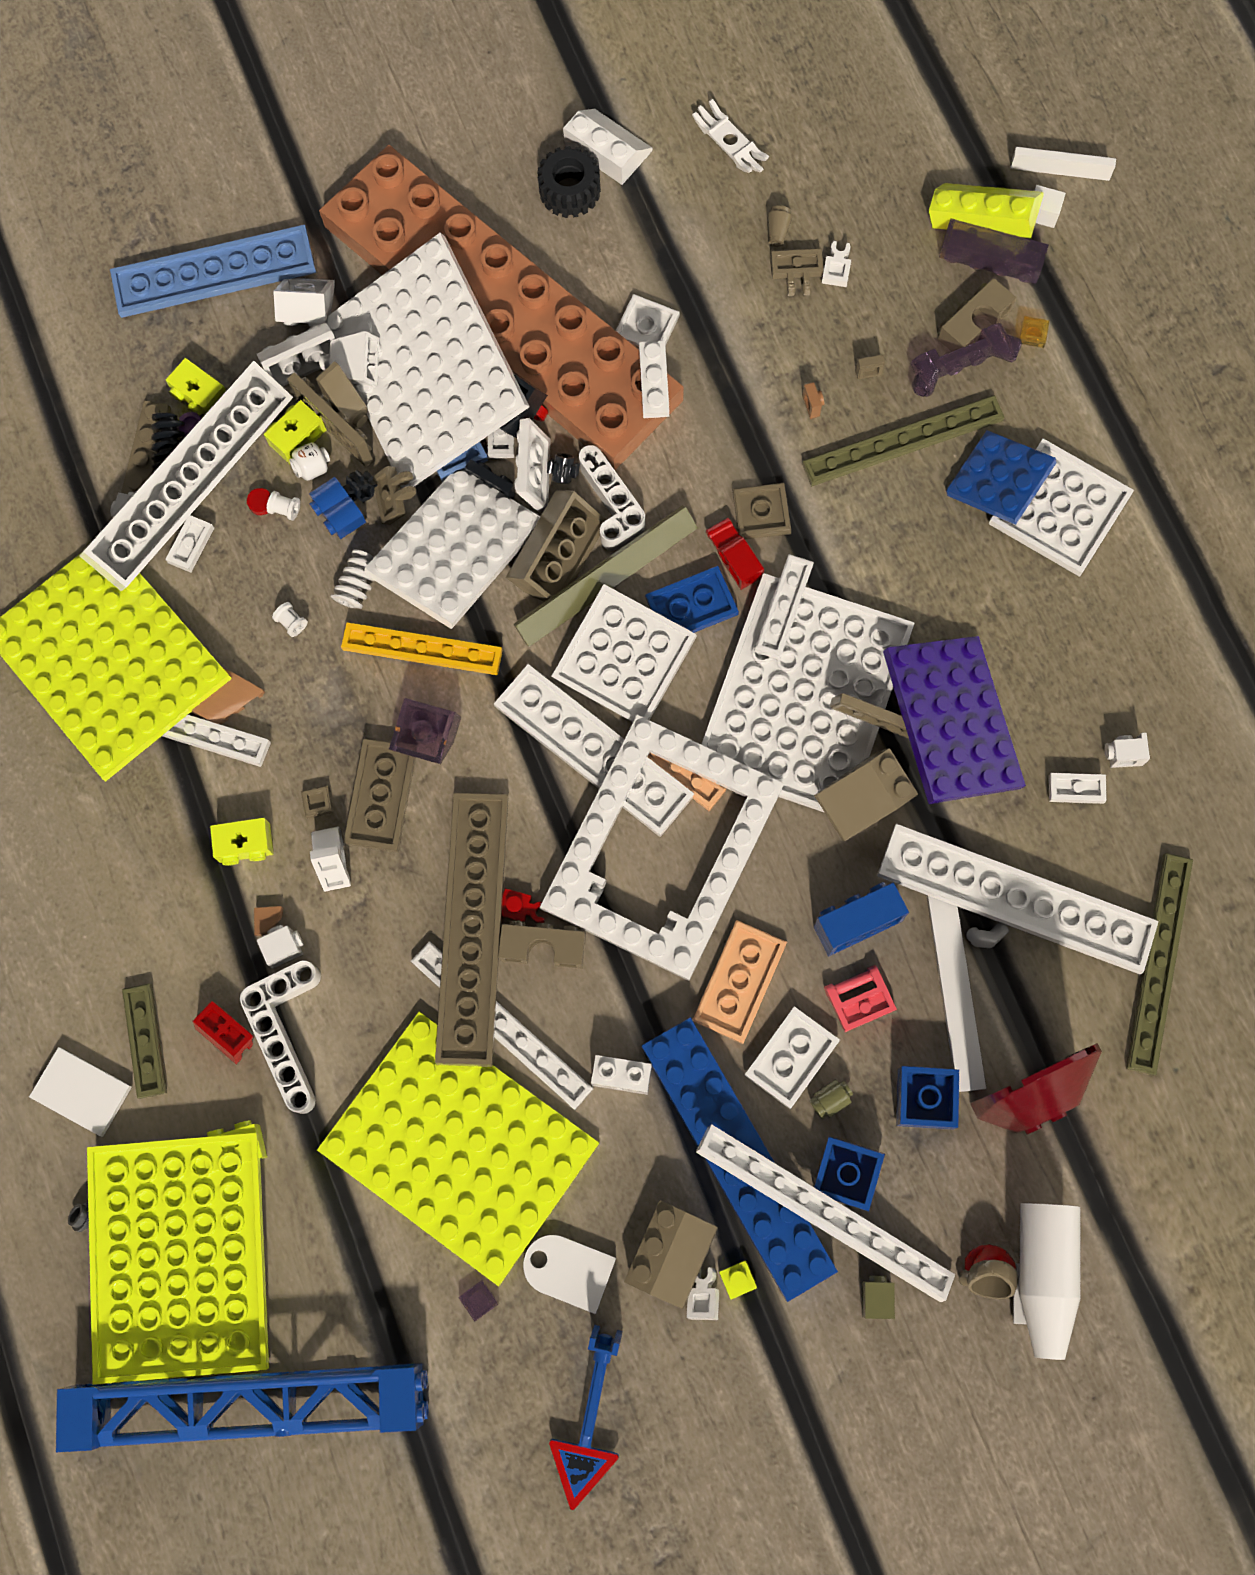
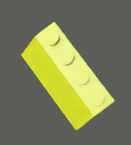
M944 183L935 189L929 207L932 228L1031 238L1044 193L1040 191Z

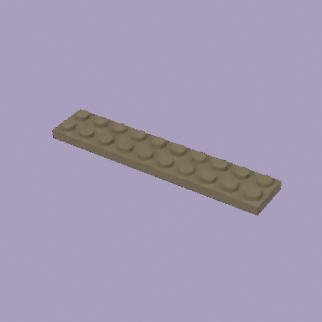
M454 793L435 1055L436 1065L493 1067L508 795Z

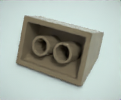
M660 1200L624 1282L684 1309L718 1227Z

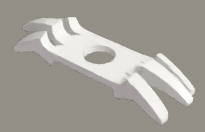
M713 99L709 101V105L717 120L700 105L698 111L702 118L697 112L693 113L692 116L702 132L708 134L732 158L737 168L747 173L752 172V170L762 172V166L753 158L766 161L769 156L761 152L753 141L750 142L728 120V116L720 111ZM728 134H733L738 140L735 144L728 145L723 141V138Z

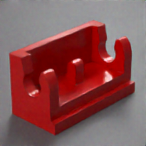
M213 1001L192 1021L195 1029L236 1065L242 1059L241 1054L246 1048L251 1049L253 1046L252 1039L254 1036Z

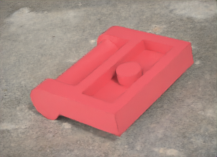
M872 965L867 968L866 972L833 985L831 983L824 986L827 997L835 1010L844 1032H848L897 1010L876 965ZM871 981L874 983L876 988L841 1002L840 994Z

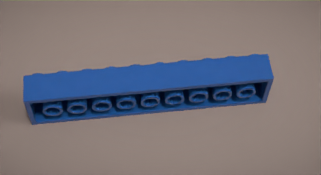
M691 1017L642 1045L643 1052L650 1064H652L655 1073L697 1146H699L707 1127L714 1125L774 1162ZM704 1157L785 1301L789 1302L838 1272L809 1221Z

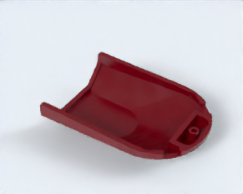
M1098 1043L1022 1079L1021 1081L1024 1086L1013 1091L1011 1086H1008L970 1104L979 1120L1015 1133L1025 1131L1026 1135L1042 1128V1123L1048 1120L1055 1122L1067 1116V1111L1080 1105L1102 1050Z

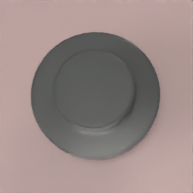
M88 1203L76 1204L70 1211L68 1224L72 1226L74 1231L82 1232L89 1228Z

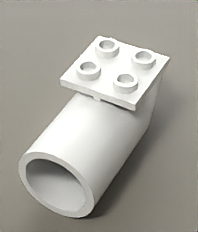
M1020 1203V1264L1015 1263L1018 1285L1013 1295V1324H1027L1035 1358L1065 1360L1080 1302V1207Z

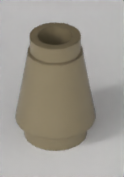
M777 205L773 206L768 213L769 244L773 246L784 245V240L793 218L790 208Z

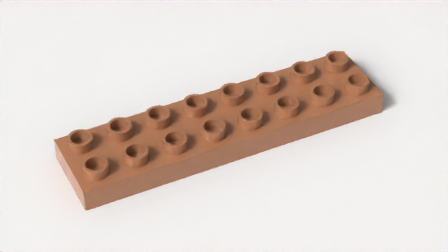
M388 145L319 210L325 228L381 275H384L437 234H443L511 370L547 394L548 396L542 406L548 410V415L584 446L593 445L598 447L614 470L667 418H643L640 353L634 345L392 146ZM667 373L670 415L683 402L684 387Z

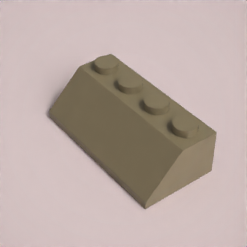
M556 490L506 578L523 592L543 602L547 601L575 581L600 537V527L606 519L575 491Z

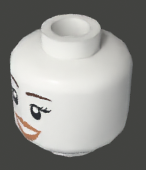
M313 442L295 449L292 452V458L289 459L297 478L302 477L306 481L325 474L328 470L327 462L330 461L324 447L319 448Z

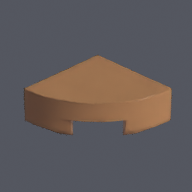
M283 907L254 908V935H265L268 930L275 927L282 918Z

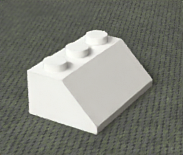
M596 109L578 111L563 128L565 146H571V149L579 147L581 152L588 151L590 158L594 157L596 159L599 170L621 185L625 183L652 152V147Z
M325 322L321 325H314L308 331L299 335L290 336L275 346L264 348L261 352L257 353V357L264 371L283 387L289 384L287 378L294 372L302 378L320 370L319 358L321 355L330 354V343L335 337Z

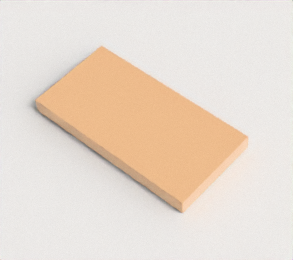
M736 920L692 1021L744 1044L787 942Z

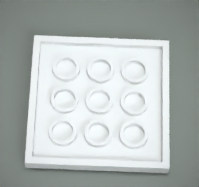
M1042 439L1036 450L1055 457L1056 465L1016 525L996 516L991 518L989 525L1080 577L1134 490L1049 441Z
M604 584L551 677L631 722H634L637 715L650 720L697 635Z

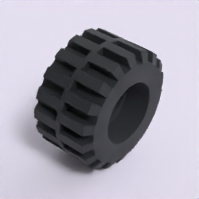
M565 146L563 150L559 147L555 149V153L549 152L546 154V159L541 160L537 171L539 194L542 203H545V208L548 211L552 209L553 214L557 216L561 213L564 218H568V215H573V218L578 217L579 213L582 212L584 215L588 213V208L593 209L596 206L595 201L599 200L601 192L600 170L594 157L590 158L588 151L581 152L579 147L571 149V146ZM566 178L580 180L578 184L569 187L558 184Z

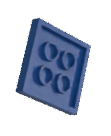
M987 430L946 490L947 496L1016 525L1056 465V458Z

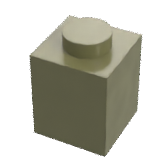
M869 1276V1281H862L863 1318L895 1319V1283L887 1282V1276Z

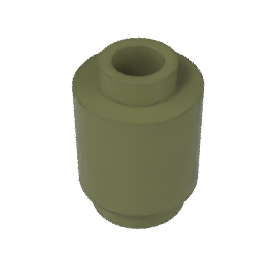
M835 1079L814 1093V1097L809 1101L821 1119L827 1116L830 1118L852 1103L849 1097L853 1093L845 1081L839 1083Z

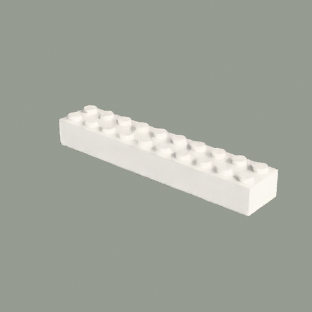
M253 361L79 556L120 591H123L291 401L293 396Z

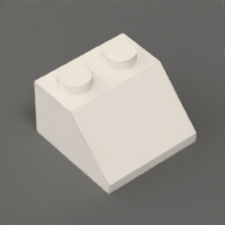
M284 279L274 290L275 321L284 322V325L288 326L308 323L311 327L327 323V317L332 312L335 280Z

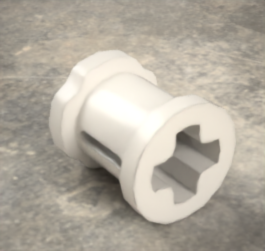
M273 491L268 499L267 512L285 515L292 521L297 517L300 509V499L296 497L290 499L281 496L277 491Z
M290 602L280 605L272 616L275 622H280L288 630L287 633L291 637L300 634L308 623L304 617H300L293 610Z

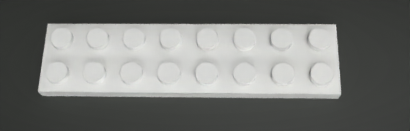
M529 664L494 703L498 710L600 789L625 740ZM647 757L622 808L661 837L691 801L694 793Z

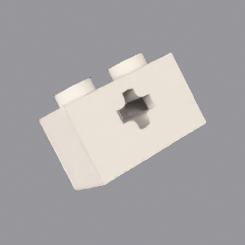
M595 1055L591 1084L596 1087L648 1095L652 1064Z

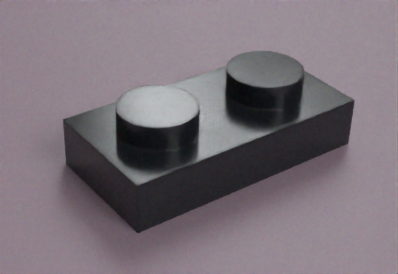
M470 459L465 466L466 473L469 476L474 475L489 488H495L505 494V497L508 499H514L516 496L513 482L504 475L498 476L494 474L486 464L482 462L476 463Z

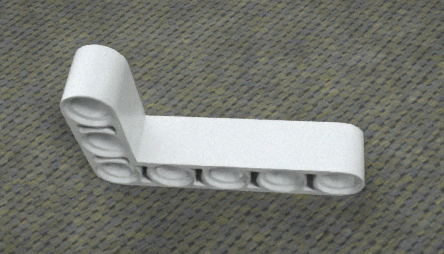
M299 961L246 987L240 995L243 1010L286 1106L291 1111L300 1114L310 1112L315 1106L316 1099L275 1007L318 985L321 979L320 971L308 961ZM310 968L312 970L311 978L304 982L301 981V972L304 969ZM280 981H286L285 991L281 994H276V984ZM260 993V1003L252 1007L250 1005V998L252 995ZM266 1018H271L272 1027L268 1031L263 1032L261 1030L262 1021ZM281 1042L284 1050L280 1056L274 1057L272 1048L276 1043ZM292 1067L295 1070V1077L290 1082H285L283 1074L286 1069ZM299 1093H304L307 1098L304 1106L297 1108L294 1102L295 1097Z

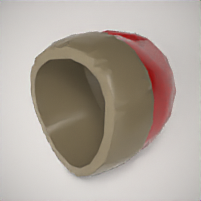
M991 1244L980 1245L971 1250L965 1257V1270L959 1274V1283L963 1286H968L972 1293L982 1297L1009 1299V1297H1013L1017 1289V1267L1011 1255L1000 1246Z

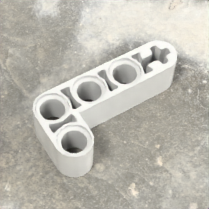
M588 445L582 448L579 453L580 470L612 515V517L601 524L600 539L605 549L615 551L644 532L645 513L601 450L596 446ZM602 479L611 480L608 484H601L599 481ZM618 498L625 500L623 504H615L613 501ZM632 518H636L640 522L638 524L632 525L629 524L627 521ZM609 532H615L618 534V536L615 538H608L606 537V534Z

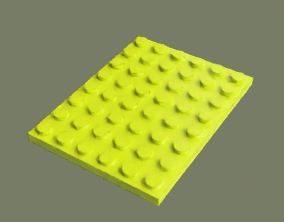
M79 555L0 617V656L105 782L192 712L191 710L232 679L140 573L123 591H120Z
M418 1012L317 1151L499 1287L600 1143L495 1066L436 1065L438 1025Z
M259 1133L87 1147L93 1384L269 1369L260 1158H258ZM251 1139L252 1160L242 1163L241 1158L234 1152V1148L239 1146L238 1141L233 1140ZM226 1141V1144L222 1145V1149L229 1152L220 1157L218 1161L219 1170L212 1172L213 1162L210 1157L202 1154L200 1143ZM232 1155L237 1159L238 1165L222 1168V1161L226 1156ZM204 1158L209 1162L208 1172L206 1171Z

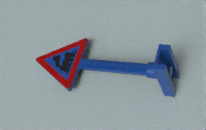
M594 1325L588 1350L594 1351L593 1360L595 1365L580 1442L575 1444L557 1439H551L549 1442L571 1510H575L619 1458L618 1453L591 1446L606 1366L610 1363L612 1355L617 1356L623 1331L617 1330L615 1338L607 1334L599 1335L600 1326Z

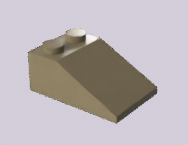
M890 748L875 752L814 796L842 841H846L897 810L918 795Z

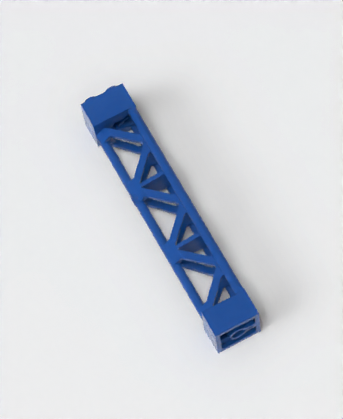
M422 1363L72 1385L57 1389L56 1453L92 1451L100 1447L272 1436L284 1437L380 1430V1433L416 1431L424 1425V1420L428 1419L429 1416L428 1401H423V1389L428 1386L427 1370H422ZM379 1382V1407L355 1383ZM318 1386L317 1390L296 1413V1387ZM282 1388L283 1410L263 1389ZM334 1389H337L367 1417L307 1422V1418ZM223 1391L222 1396L203 1416V1393ZM187 1394L188 1414L170 1395ZM240 1395L272 1423L213 1428L214 1423ZM128 1397L127 1402L110 1420L111 1398ZM146 1402L177 1429L120 1433V1430Z

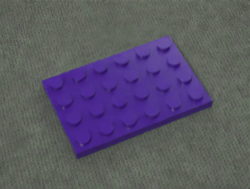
M979 636L887 647L883 651L928 804L1018 790L1026 786Z

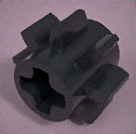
M556 453L555 459L551 458L548 461L547 473L553 474L552 480L554 482L569 484L572 478L576 479V476L579 475L580 464L574 463L575 457L573 455Z
M357 469L346 476V485L343 488L353 501H356L358 498L364 503L374 496V488L378 485L367 470L362 474Z

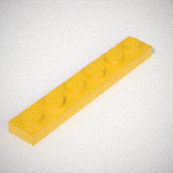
M348 622L346 623L341 645L343 651L498 675L503 651L502 647Z

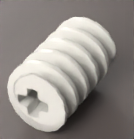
M356 549L351 553L353 558H349L347 561L349 567L343 569L344 576H340L338 579L340 585L335 586V594L330 597L349 608L362 609L363 605L357 600L358 598L366 600L367 596L362 590L370 591L372 589L366 582L367 580H375L365 575V567L374 557L367 552Z

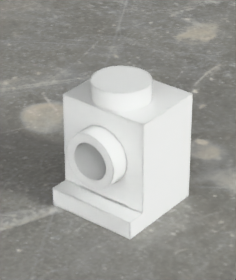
M1141 733L1136 739H1133L1131 735L1119 736L1112 743H1106L1105 757L1107 760H1110V768L1143 766L1150 759L1147 733Z

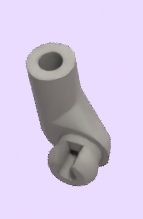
M998 922L990 931L979 930L973 927L968 930L966 936L975 947L992 948L1009 932V929L1003 923Z

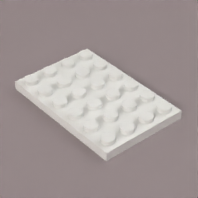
M466 470L450 474L371 560L365 567V575L452 629L524 546L540 516L513 499L506 498L505 494L495 488H489L474 475L469 476Z

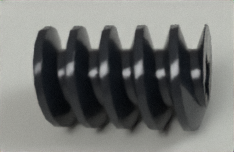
M156 413L152 415V420L156 422L152 424V430L157 432L152 434V440L156 442L151 447L156 452L151 457V460L156 463L152 465V468L157 469L181 442L178 440V437L185 436V432L178 430V427L184 426L185 422L178 420V416L175 414Z

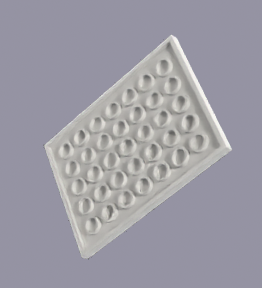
M441 233L430 239L327 317V325L332 330L335 339L362 331H367L380 338L377 387L353 384V386L368 409L366 414L390 465L396 467L397 475L403 471H410L413 474V480L407 485H402L401 488L416 486L529 408L526 398L446 237Z
M763 573L701 745L784 783L779 795L780 798L824 812L814 795L870 756L879 729L878 726L831 709V699L844 693L886 709L893 684L883 651L887 647L907 645L914 622L805 587L781 659L778 660L755 652L780 578Z

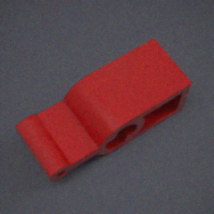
M729 518L706 530L708 538L714 544L723 564L740 590L762 578L764 573L763 566L746 540L738 534Z

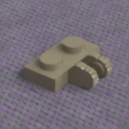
M822 249L771 251L773 279L787 278L788 296H794V278H803V294L810 295V277L823 276Z
M386 466L373 476V480L378 485L374 489L382 524L391 525L406 514L403 501L411 499L417 492L413 486L400 489V486L407 485L413 480V474L410 471H403L397 475L396 467Z

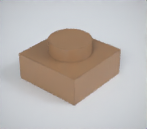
M813 382L804 385L802 396L810 419L819 417L821 408L824 406L823 394L821 390L817 391Z

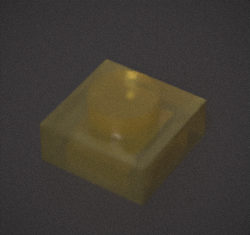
M1024 316L1019 344L1044 348L1050 320Z

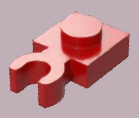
M509 889L504 890L502 900L503 918L525 922L526 917L530 916L536 923H545L544 918L536 915L542 902L531 904V895Z

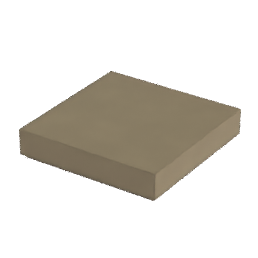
M784 483L733 489L738 534L745 540L791 534Z

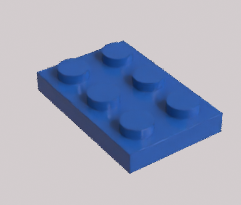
M718 566L645 594V599L651 610L693 633L739 615L737 606Z

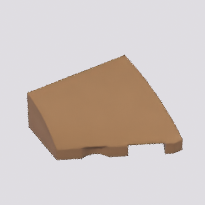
M225 668L223 669L232 679L191 710L196 717L220 725L225 723L230 715L238 714L245 709L244 705L257 696L261 698L265 693L261 688Z

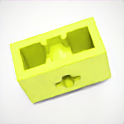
M186 358L165 380L170 387L169 393L177 401L181 402L184 400L189 404L188 407L199 416L201 414L205 415L226 392L225 387Z
M300 400L296 405L290 406L282 418L277 422H273L267 428L264 436L269 446L290 464L289 459L292 458V452L295 449L311 442L314 443L327 430L323 420Z
M265 818L210 826L213 858L222 863V865H235L239 863V860L243 859L262 861L266 859V856L274 855L271 825ZM245 838L247 842H244L242 844L243 847L240 848L237 844H241L242 839Z
M251 1120L234 1124L235 1129L224 1132V1128L207 1132V1137L259 1133L258 1158H267L260 1124H252ZM251 1139L233 1140L238 1141L239 1146L234 1148V1152L241 1158V1162L251 1161ZM226 1141L200 1143L202 1154L210 1157L213 1162L212 1172L219 1170L218 1161L220 1157L229 1152L222 1149V1145L226 1144ZM232 1155L226 1156L222 1161L223 1169L238 1165L237 1159ZM204 1158L206 1171L208 1172L209 1162Z

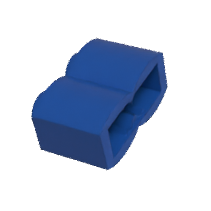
M333 477L309 493L312 499L309 505L317 516L323 515L326 519L323 524L331 535L336 533L340 540L366 523L363 514L336 477Z

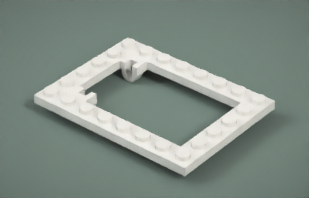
M637 715L540 909L689 981L782 791L784 783ZM649 753L657 755L747 798L688 919L670 911L666 924L661 928L659 934L596 904L605 888L607 880L590 872Z

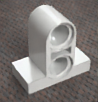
M340 827L312 832L313 851H310V858L324 892L351 886L350 876L346 868L344 841Z

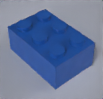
M885 882L877 884L869 889L870 892L866 896L854 895L846 899L842 907L836 909L835 906H831L819 913L820 916L817 917L814 929L828 957L903 922L909 911L894 882L887 886Z

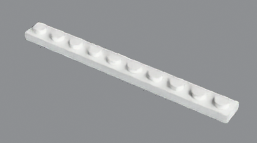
M714 1125L707 1127L696 1153L937 1301H946L955 1277L954 1273Z

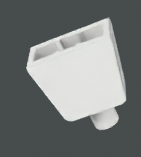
M362 331L334 339L330 343V354L321 355L319 358L320 368L324 371L335 361L339 364L351 384L377 387L380 338L367 331Z

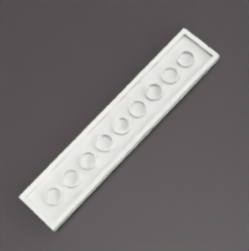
M898 824L893 828L877 875L880 878L1137 974H1142L1145 970L1159 922Z

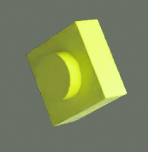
M746 1260L719 1271L730 1299H734L757 1288Z

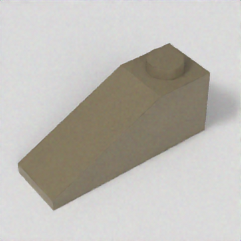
M334 361L316 377V381L322 394L332 403L331 408L335 412L340 410L349 419L350 422L348 424L353 429L356 427L360 428L367 422L368 416L366 413L368 409L339 364Z

